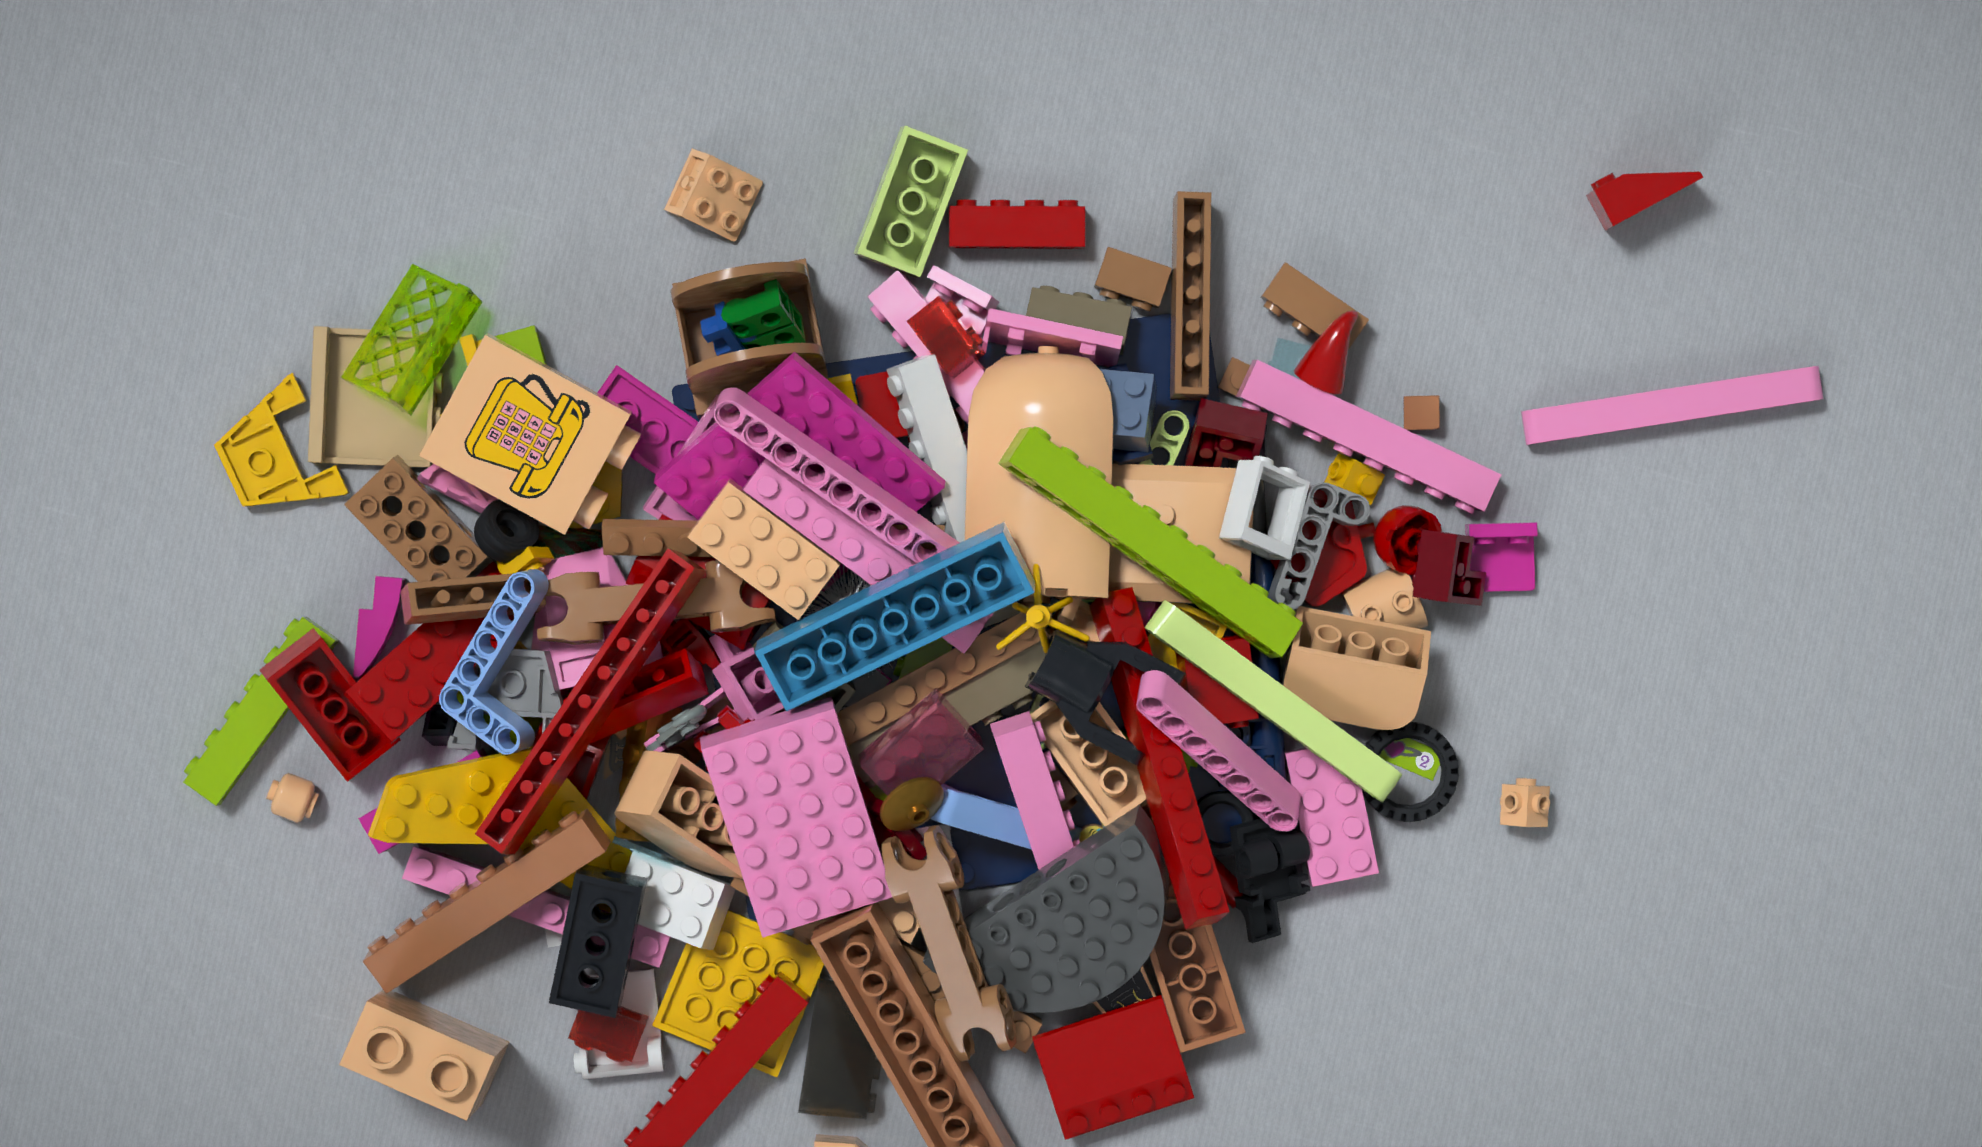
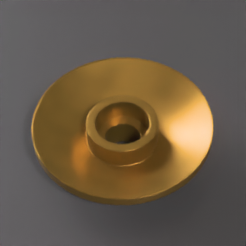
M918 777L908 780L897 786L885 798L880 809L881 821L888 829L894 831H906L916 828L928 821L938 811L944 799V790L937 780L930 777Z

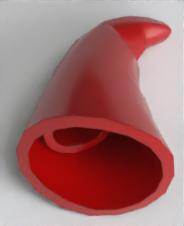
M1347 311L1329 325L1295 367L1294 374L1324 392L1335 395L1343 393L1350 333L1358 318L1357 311Z

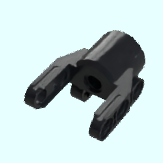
M1055 628L1052 634L1049 635L1048 641L1051 644L1036 673H1029L1025 687L1055 702L1081 738L1139 766L1145 753L1138 750L1131 741L1089 721L1093 711L1104 695L1120 660L1143 672L1151 670L1164 672L1179 685L1183 682L1186 673L1127 642H1085Z

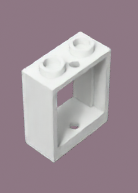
M1254 456L1253 460H1239L1219 538L1250 550L1252 553L1267 560H1291L1310 482L1298 477V471L1294 469L1274 466V461L1267 457ZM1260 479L1279 487L1268 535L1248 527Z

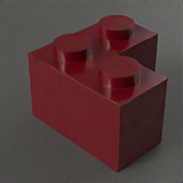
M1201 398L1184 466L1220 467L1223 457L1238 461L1253 460L1254 456H1259L1267 413Z
M1422 529L1421 538L1417 544L1418 561L1416 572L1412 579L1414 588L1412 597L1482 606L1486 572L1470 570L1474 537Z

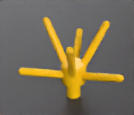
M1034 564V606L1028 608L1018 602L1012 603L1014 609L1026 614L1027 621L999 642L996 648L998 650L1003 649L1029 628L1033 627L1038 630L1043 651L1047 653L1049 643L1045 628L1048 625L1088 642L1090 639L1088 635L1052 619L1053 612L1073 602L1072 597H1067L1049 607L1042 605L1040 567L1038 564Z

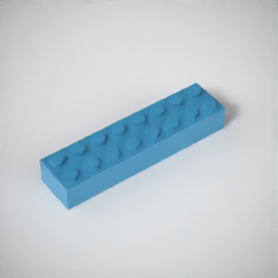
M1002 522L757 640L754 652L784 709L789 711L1035 593V580L1005 522Z

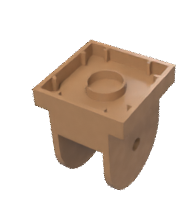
M806 258L789 262H768L738 266L672 284L673 288L670 290L680 332L686 365L685 374L693 394L698 420L702 418L715 396L719 395L724 389L730 387L738 388L747 394L793 352H796L826 379L829 378ZM777 279L802 316L806 342L767 345L717 356L713 341L707 343L702 335L700 321L716 315L714 304L723 301L727 304L735 298H748L765 291L764 283Z

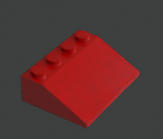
M1162 995L1032 1036L1065 1140L1194 1098Z

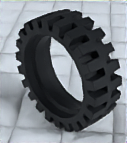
M1410 722L1398 729L1379 730L1365 744L1368 749L1379 756L1382 750L1393 741L1405 738L1417 739L1429 745L1439 758L1441 766L1440 783L1434 793L1423 802L1404 805L1397 804L1386 798L1382 803L1362 789L1364 797L1376 811L1385 817L1402 822L1421 821L1440 812L1449 803L1452 795H1454L1459 779L1458 760L1448 740L1440 732L1428 725Z

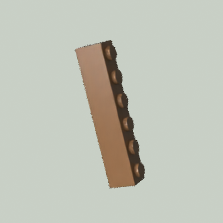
M1177 191L1173 198L1170 400L1200 401L1201 398L1205 399L1209 395L1211 192Z

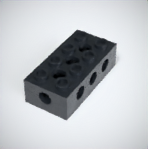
M587 864L576 871L549 998L550 1004L616 1018L622 1004L648 878ZM598 904H607L612 912L605 913L601 911ZM591 936L601 937L605 945L595 944ZM590 968L595 970L599 977L588 976L584 969Z

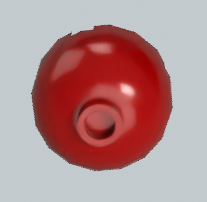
M1402 505L1387 511L1380 518L1373 537L1374 548L1381 561L1397 572L1414 575L1418 561L1417 544L1421 538L1422 529L1442 532L1441 524L1437 517L1420 507L1412 505Z

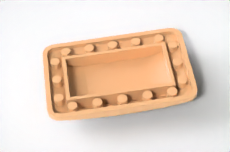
M1112 464L1111 485L1113 487L1120 486L1128 490L1134 496L1132 499L1141 507L1146 505L1156 510L1161 515L1159 520L1169 527L1170 525H1175L1188 534L1187 540L1196 546L1200 544L1210 549L1215 554L1214 559L1223 566L1229 564L1242 573L1241 578L1250 584L1252 552L1219 538L1237 468ZM1252 511V515H1251L1250 522H1249V526H1248V527H1250V528H1252V529H1253V511ZM1110 544L1108 592L1133 587L1136 601L1163 602L1166 600L1170 603L1194 604Z

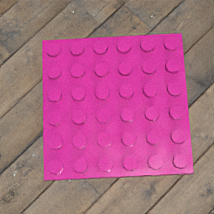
M793 352L747 393L915 512L945 488V480L796 352ZM735 405L728 410L731 413L739 411ZM715 422L655 475L654 484L699 520L729 479H732L743 488L765 457ZM761 424L752 425V428L757 432L767 431V428ZM790 444L780 445V448L786 452L796 450ZM813 463L808 465L815 472L824 470L819 464ZM846 483L836 485L842 491L852 490V487ZM867 503L864 505L867 509L871 511H876L880 509V507L875 503ZM840 563V566H839L838 569L836 570V573L833 574V575H834V578H835V577H836V578L838 577V579H839V578H840V575H839L840 572H841V576L843 575V564H842V563ZM844 566V573H846L847 567Z

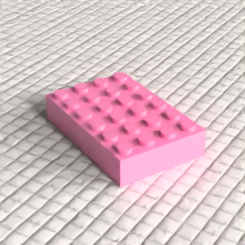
M832 697L700 737L701 751L762 938L892 898L885 879L883 856Z

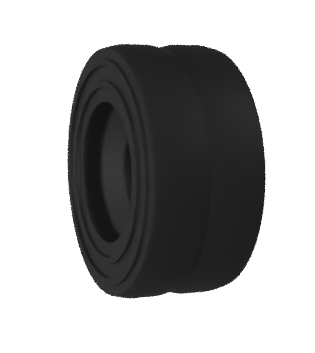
M498 499L491 502L477 519L474 527V537L479 548L487 556L498 562L509 563L516 556L524 552L528 546L536 544L539 537V524L535 518ZM499 525H505L510 528L514 533V537L505 535L500 530Z

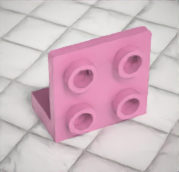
M933 265L927 277L934 283L925 298L967 348L973 352L985 330L989 308L996 309L999 301L993 296Z

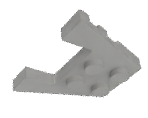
M513 649L487 691L519 716L543 718L542 734L563 704L550 651ZM476 663L474 667V672L478 677H480V667ZM484 710L483 714L489 715V713L486 710ZM458 722L454 734L449 737L447 748L481 750V738Z

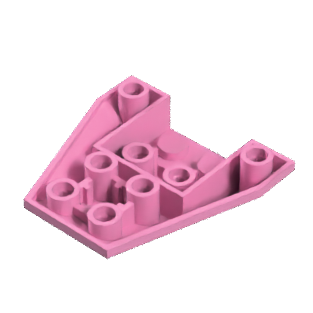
M603 547L556 558L544 566L545 570L543 573L547 576L548 580L565 573L599 572L600 587L628 585L613 555H603ZM545 596L546 605L539 613L535 614L531 650L550 651L560 693L563 696L569 694L568 690L574 688L616 624L603 626L604 641L599 643L571 645L560 642L539 641L537 629L559 624L565 619L568 611L565 599L558 596ZM660 641L643 666L663 658Z

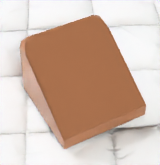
M1439 395L1403 396L1404 429L1439 430Z

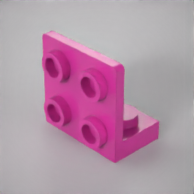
M1537 522L1465 524V535L1474 537L1470 570L1486 572L1484 592L1532 591L1535 589L1534 536H1538Z

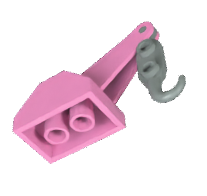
M750 648L713 669L712 672L721 688L697 706L681 712L672 718V722L658 729L657 735L643 743L646 749L649 751L666 752L674 746L695 737L702 729L708 731L721 725L718 722L719 717L701 726L698 722L704 718L708 708L725 696L728 697L734 707L733 711L743 721L747 718L751 721L753 719L758 720L786 711L760 664L754 648Z

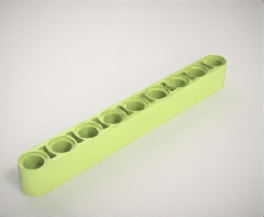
M1164 600L1145 626V629L1380 802L1383 803L1402 777L1403 774L1170 602Z

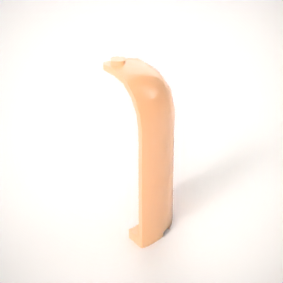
M1040 346L1038 347V353L1004 356L985 370L973 390L968 416L965 540L1005 522L1032 576L1033 565L1038 564L1040 567L1041 595H1045V597L1084 599L1108 598L1110 543L998 464L1018 431L1036 426L1046 431L1051 436L1050 441L1059 448L1064 446L1075 452L1079 456L1077 461L1087 468L1089 466L1095 467L1106 475L1105 481L1111 484L1113 410L1111 392L1104 375L1089 358L1072 354H1060L1059 347Z

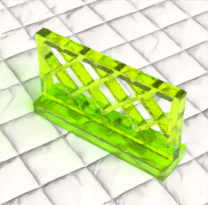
M412 264L341 378L395 405L402 412L411 416L479 309L482 301L469 287L460 283L456 285ZM417 277L425 279L427 289L412 294L411 287ZM447 290L451 291L452 294L447 302L437 307L435 295ZM429 298L431 309L416 315L414 303ZM407 306L409 318L394 323L393 315L397 309ZM433 318V324L428 332L419 335L417 323ZM411 326L413 338L398 343L396 331ZM389 334L391 346L376 351L375 344L378 339ZM415 346V352L411 359L401 363L400 351ZM393 354L395 366L380 372L378 360ZM368 363L372 364L373 375L362 379L355 377L361 366ZM397 375V381L389 393L384 391L382 380Z

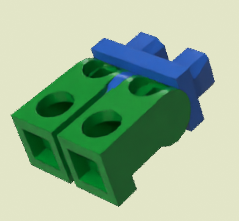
M777 279L764 283L765 291L748 298H735L727 304L724 301L714 304L716 315L700 321L702 335L707 343L713 341L717 356L767 345L806 342L802 316Z

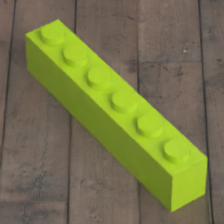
M307 616L302 617L300 621L294 618L283 633L287 639L280 648L274 646L263 662L265 664L269 663L313 628L331 650L337 645L339 639ZM255 673L243 689L247 692L240 703L237 701L232 703L224 715L227 722L219 731L215 728L204 742V745L208 747L201 758L195 756L184 770V773L188 776L183 783L215 806L222 804L290 710L262 673L260 676Z

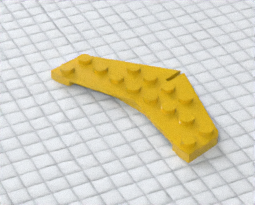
M534 746L509 755L499 753L392 777L385 785L368 836L386 843L488 844L475 835V833ZM566 778L520 846L524 850L532 845L531 839L541 831L548 829L549 832H552L560 826L558 822L572 811L579 814L588 809L611 842L606 852L587 863V865L625 873L632 852L620 838L615 837V832L568 778ZM576 871L560 881L571 890ZM598 904L600 910L611 912V908L607 904Z

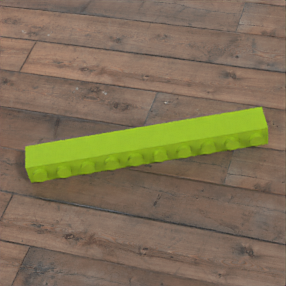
M1034 426L1033 428L1028 427L1018 431L998 463L1000 466L1235 634L1248 641L1269 658L1283 657L1303 622L1294 617L1296 612L1291 607L1280 602L1276 604L1268 598L1269 592L1255 583L1250 585L1241 578L1242 573L1229 564L1223 566L1214 559L1215 554L1210 549L1200 544L1194 545L1187 540L1188 534L1175 525H1170L1169 527L1159 520L1161 515L1156 510L1146 505L1141 507L1132 500L1134 496L1128 490L1120 486L1113 487L1106 482V475L1095 467L1089 466L1087 468L1077 461L1079 456L1075 452L1064 446H1061V448L1050 441L1051 436L1043 429Z

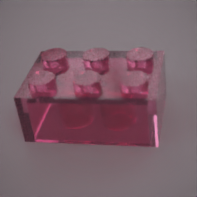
M935 688L858 755L860 767L888 796L897 786L918 777H930L937 780L940 785L944 784L979 754L984 747L981 736Z

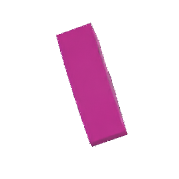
M375 576L373 609H359L353 677H363L376 662L386 646L399 616L402 605L400 592L406 584V578Z

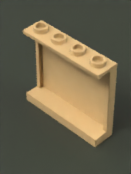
M314 326L308 462L385 466L393 457L399 455L409 467L429 468L433 465L432 462L419 455L436 426L440 414H442V407H436L437 393L443 392V373H438V359L444 360L445 340L439 339V333L436 331L418 332Z

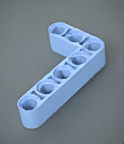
M538 569L517 572L509 577L439 695L441 708L447 714L502 754L509 755L525 750L534 741L532 726L487 691L548 591L549 582L547 576ZM525 578L531 584L530 594L524 587ZM508 607H510L514 612L513 621H511L508 618ZM491 635H494L497 640L496 649L491 645ZM475 663L480 667V677L474 672ZM458 690L464 697L463 705L457 699ZM484 710L489 713V724L483 718ZM511 730L516 734V744L510 739Z
M910 772L908 780L926 776ZM939 782L944 790V799L938 811L930 819L1031 849L1017 807L962 792ZM1074 825L1075 829L1069 831L1072 841L1079 839L1081 827Z

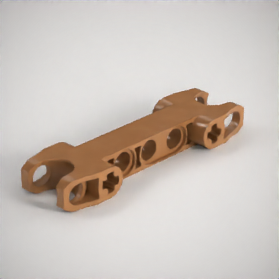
M718 560L705 563L706 578L700 580L675 617V619L709 616L711 632L743 631L753 626L776 621L774 608H753L743 602L741 597L742 589L748 582ZM599 572L565 573L549 579V588L545 596H558L565 599L568 611L565 619L559 624L537 629L538 640L571 645L603 642V626L618 623L643 584L600 587Z
M939 825L931 826L924 832V845L927 852L926 860H917L909 856L897 836L887 838L882 843L885 879L896 903L900 904L911 901L945 994L944 998L935 1001V1015L939 1027L955 1056L960 1062L970 1060V1057L975 1053L971 1029L976 1027L989 1031L994 1037L998 1048L1002 1051L1011 1050L1017 1041L1010 999L1002 984L987 985L953 891L954 889L962 888L964 885V873L957 852Z

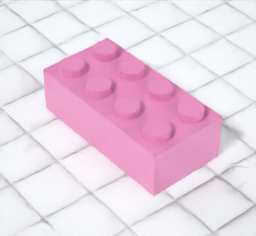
M1307 748L1286 751L1285 765L1289 783L1301 794L1297 824L1298 829L1306 836L1310 847V857L1305 862L1310 885L1314 887L1378 874L1379 870L1362 789Z

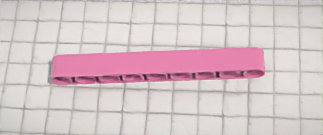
M1819 366L1526 410L1521 411L1526 445L1810 402L1824 398Z
M730 387L724 389L719 394L714 409V418L720 427L914 562L919 563L960 543L744 391ZM726 404L735 405L739 409V411L731 413L726 411L723 406ZM761 424L767 428V431L757 432L752 428V425ZM790 444L796 450L786 452L780 448V445ZM813 463L819 464L824 470L815 472L808 465ZM846 483L852 487V490L842 491L836 485ZM867 503H875L880 507V509L876 511H871L867 509L864 505ZM900 522L906 524L908 528L898 530L892 525ZM924 542L933 543L936 546V548L928 550L923 548L920 544Z

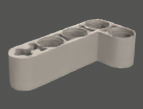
M1318 483L1309 486L1291 556L1292 559L1296 553L1302 555L1305 559V567L1301 572H1297L1292 568L1291 560H1280L1269 590V599L1276 604L1279 602L1286 604L1292 609L1302 605L1331 522L1352 526L1366 521L1370 515V505L1365 497L1329 483ZM1318 489L1324 491L1327 495V503L1323 508L1316 506L1313 500V495ZM1349 501L1356 503L1359 509V513L1354 520L1350 519L1345 513V506ZM1307 521L1313 523L1316 527V535L1312 540L1305 538L1302 533V527ZM1285 576L1295 579L1299 578L1300 582L1291 583L1292 579H1285ZM1289 588V593L1293 595V600H1288L1284 603L1285 597L1281 595V590Z

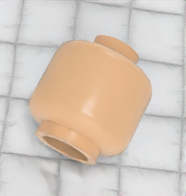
M287 773L283 775L280 782L273 780L266 799L272 801L270 808L273 814L298 823L304 817L310 818L319 793L315 792L313 782Z

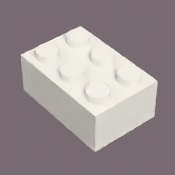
M633 849L625 873L648 878L638 924L698 948L713 950L735 888L731 887L727 882L649 852Z

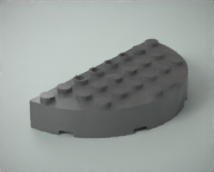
M1140 805L1136 806L964 918L987 985L1002 984L1007 991L1013 1011L1050 1013L1085 1006L1116 991L1127 983L1146 962L1160 934L1169 895V873L1157 832L1151 819ZM927 948L923 963L932 972L937 974Z

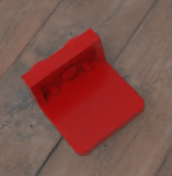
M887 371L858 377L855 385L860 408L896 439L908 437V442L910 443L907 429L903 428L898 418V410L900 408L897 399L891 394L887 385V378L889 377Z

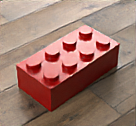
M314 628L259 669L347 782L401 741L400 738H397L390 745L344 696V693L356 681Z

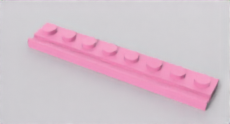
M766 458L742 488L744 492L870 585H874L917 564ZM994 613L951 632L942 638L965 654Z

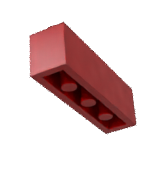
M962 199L956 200V206H949V249H1085V206H1078V200H1058V206H1044V200H1024V206H1010L1011 200H990V206H977V200Z
M684 648L642 666L591 743L708 695L709 692L701 664Z

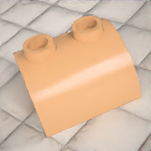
M1390 568L1358 581L1341 592L1350 616L1417 629L1428 626V620L1420 598L1412 597L1414 588L1410 576L1406 573H1400Z

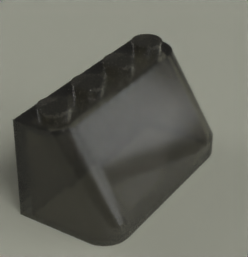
M820 974L815 994L798 1113L867 1119V1113L874 1114L877 1093L870 1092L872 1079L879 1080L881 1063L876 1059L873 1049L832 977Z

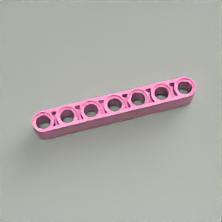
M1151 670L1142 674L1136 703L1139 712L1271 828L1278 831H1290L1296 828L1301 801L1299 791L1169 675L1158 670Z

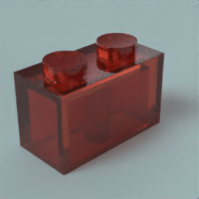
M937 296L908 319L907 323L932 355L935 354L937 362L945 373L954 379L986 354L980 346L984 340L972 325L968 329L960 320L964 314L952 299L946 302V300Z
M621 1006L616 1018L578 1010L568 1039L574 1040V1044L582 1049L593 1050L595 1048L606 1052V1056L614 1061L625 1062L627 1060L632 1062L649 1016Z

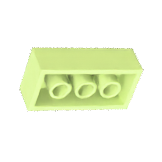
M908 126L900 127L853 254L894 270H899L915 278L921 277L968 150Z

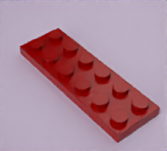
M493 561L476 577L502 574L499 572L497 564ZM510 615L508 618L513 621L514 615ZM485 618L423 623L344 693V696L391 745L439 702L441 690ZM491 635V645L493 648H497V640L494 635Z

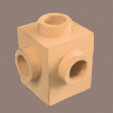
M1516 778V784H1502L1500 825L1548 827L1550 786L1536 785V779Z

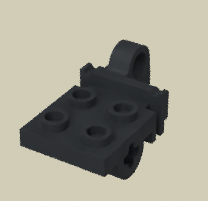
M1261 818L1231 826L1230 833L1238 890L1240 893H1243V896L1235 897L1236 908L1242 912L1245 918L1248 942L1255 943L1281 935L1277 902L1301 896L1310 891L1309 885L1301 883L1309 879L1308 874L1303 873L1302 863L1307 862L1310 857L1308 840L1304 833L1297 829V826L1290 831H1278L1271 828Z

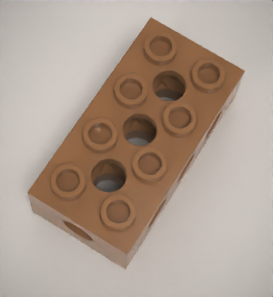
M399 455L393 457L344 504L418 582L466 578L488 557L479 548L471 530L427 485L417 479L418 475ZM389 496H395L402 502L401 512H393L388 508L387 499ZM412 521H420L424 524L426 528L424 537H418L412 533L410 528ZM441 545L448 549L450 554L448 561H440L435 557V546Z

